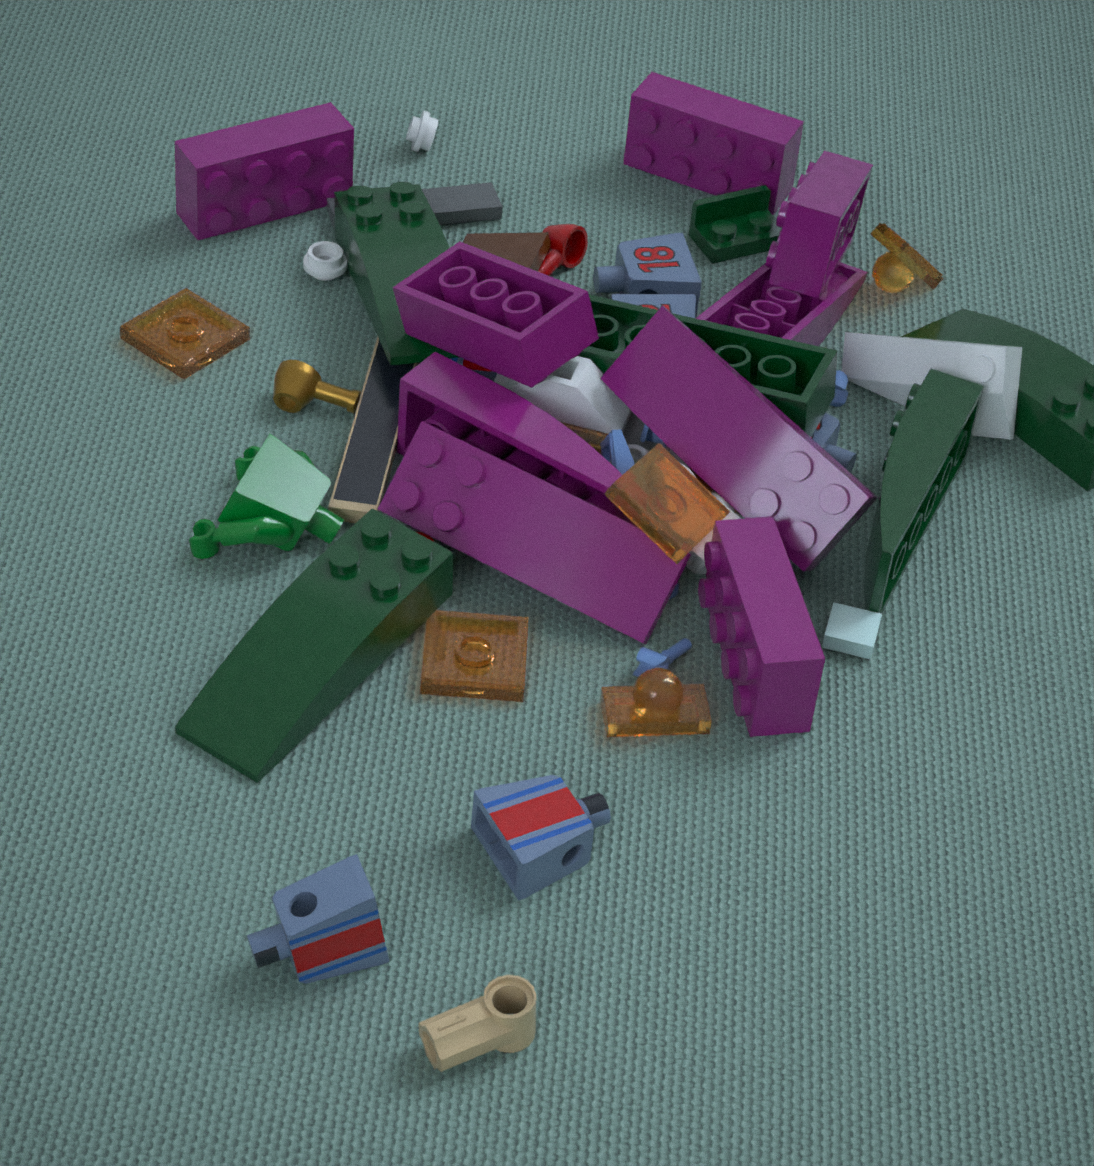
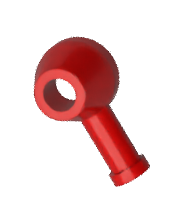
M559 224L547 226L543 230V232H548L551 246L538 272L550 276L560 265L574 268L582 261L588 245V235L585 228L575 224Z

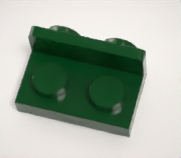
M766 185L698 199L693 202L689 237L712 264L769 251L772 242H777L782 228L776 226L777 219L768 210L770 189Z

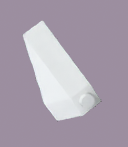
M845 332L842 372L847 375L848 381L903 406L906 405L913 384L921 385L931 368L982 385L984 388L972 436L1014 439L1022 347Z

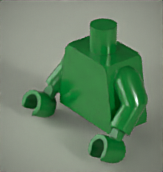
M269 433L261 448L250 446L244 451V458L239 457L235 459L236 477L240 482L217 521L221 522L219 527L215 528L214 523L208 519H200L193 526L194 536L189 539L192 555L199 559H207L217 554L220 549L219 542L225 547L253 543L273 545L284 551H290L294 548L304 530L330 545L345 519L320 505L331 485L329 477L315 467L305 452L292 450L277 437Z

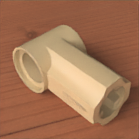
M500 976L489 982L482 997L419 1022V1035L423 1042L425 1053L434 1069L438 1068L440 1072H443L495 1049L500 1052L514 1053L530 1046L536 1032V992L531 983L520 976Z

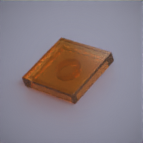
M185 288L121 325L120 339L185 380L249 341L250 327Z
M660 443L618 478L604 493L612 503L676 564L686 557L714 529L716 520H724L730 513Z
M436 610L426 622L420 694L523 702L529 617Z

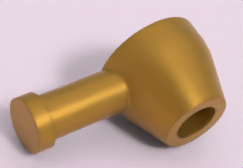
M299 360L283 361L279 365L274 377V403L281 410L289 413L299 412L314 398L346 408L348 412L355 413L361 396V391L355 389L351 391L322 381L320 374L312 366Z

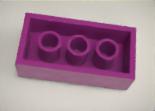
M651 72L631 94L623 164L715 196L766 185L771 191L768 210L774 215L780 208L783 200H786L793 187L804 121Z
M331 102L174 141L176 213L198 241L327 207V198H334V192L347 191L350 187H353L354 127Z
M825 150L816 163H809L806 174H801L797 187H792L788 200H783L779 209L776 226L782 229L777 242H772L767 255L765 266L772 268L768 284L820 298L852 244L873 164Z
M460 241L392 287L405 334L530 388L543 382L551 373L570 359L577 357L581 351L599 339L588 291Z
M774 517L716 520L712 541L706 542L704 546V562L707 572L706 578L699 580L698 597L700 606L708 608L710 614L709 628L712 642L714 644L719 643L722 650L721 668L723 676L726 680L731 679L734 687L733 705L735 713L738 717H744L750 737L810 732L825 656Z

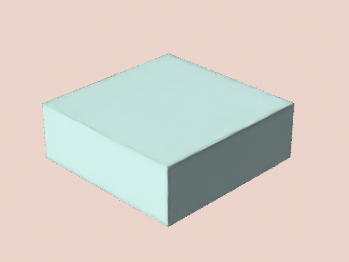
M833 602L822 648L871 659L882 614Z

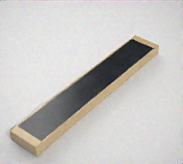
M378 337L328 506V510L345 519L344 522L349 523L358 522L371 509L380 512L377 509L385 495L397 450L400 379L420 363L390 365Z

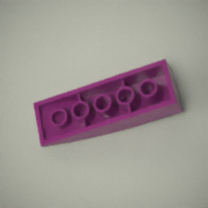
M840 262L818 299L768 284L772 268L766 267L765 263L696 317V319L819 346L850 305L865 282L868 272Z
M661 306L600 378L676 455L744 518L774 517L788 558L802 571L814 570L878 498L664 306Z
M437 352L431 354L400 379L397 453L405 455L421 421L641 529L645 498L609 461L584 439L536 405L515 392Z
M421 421L377 509L645 645L691 556L690 553Z

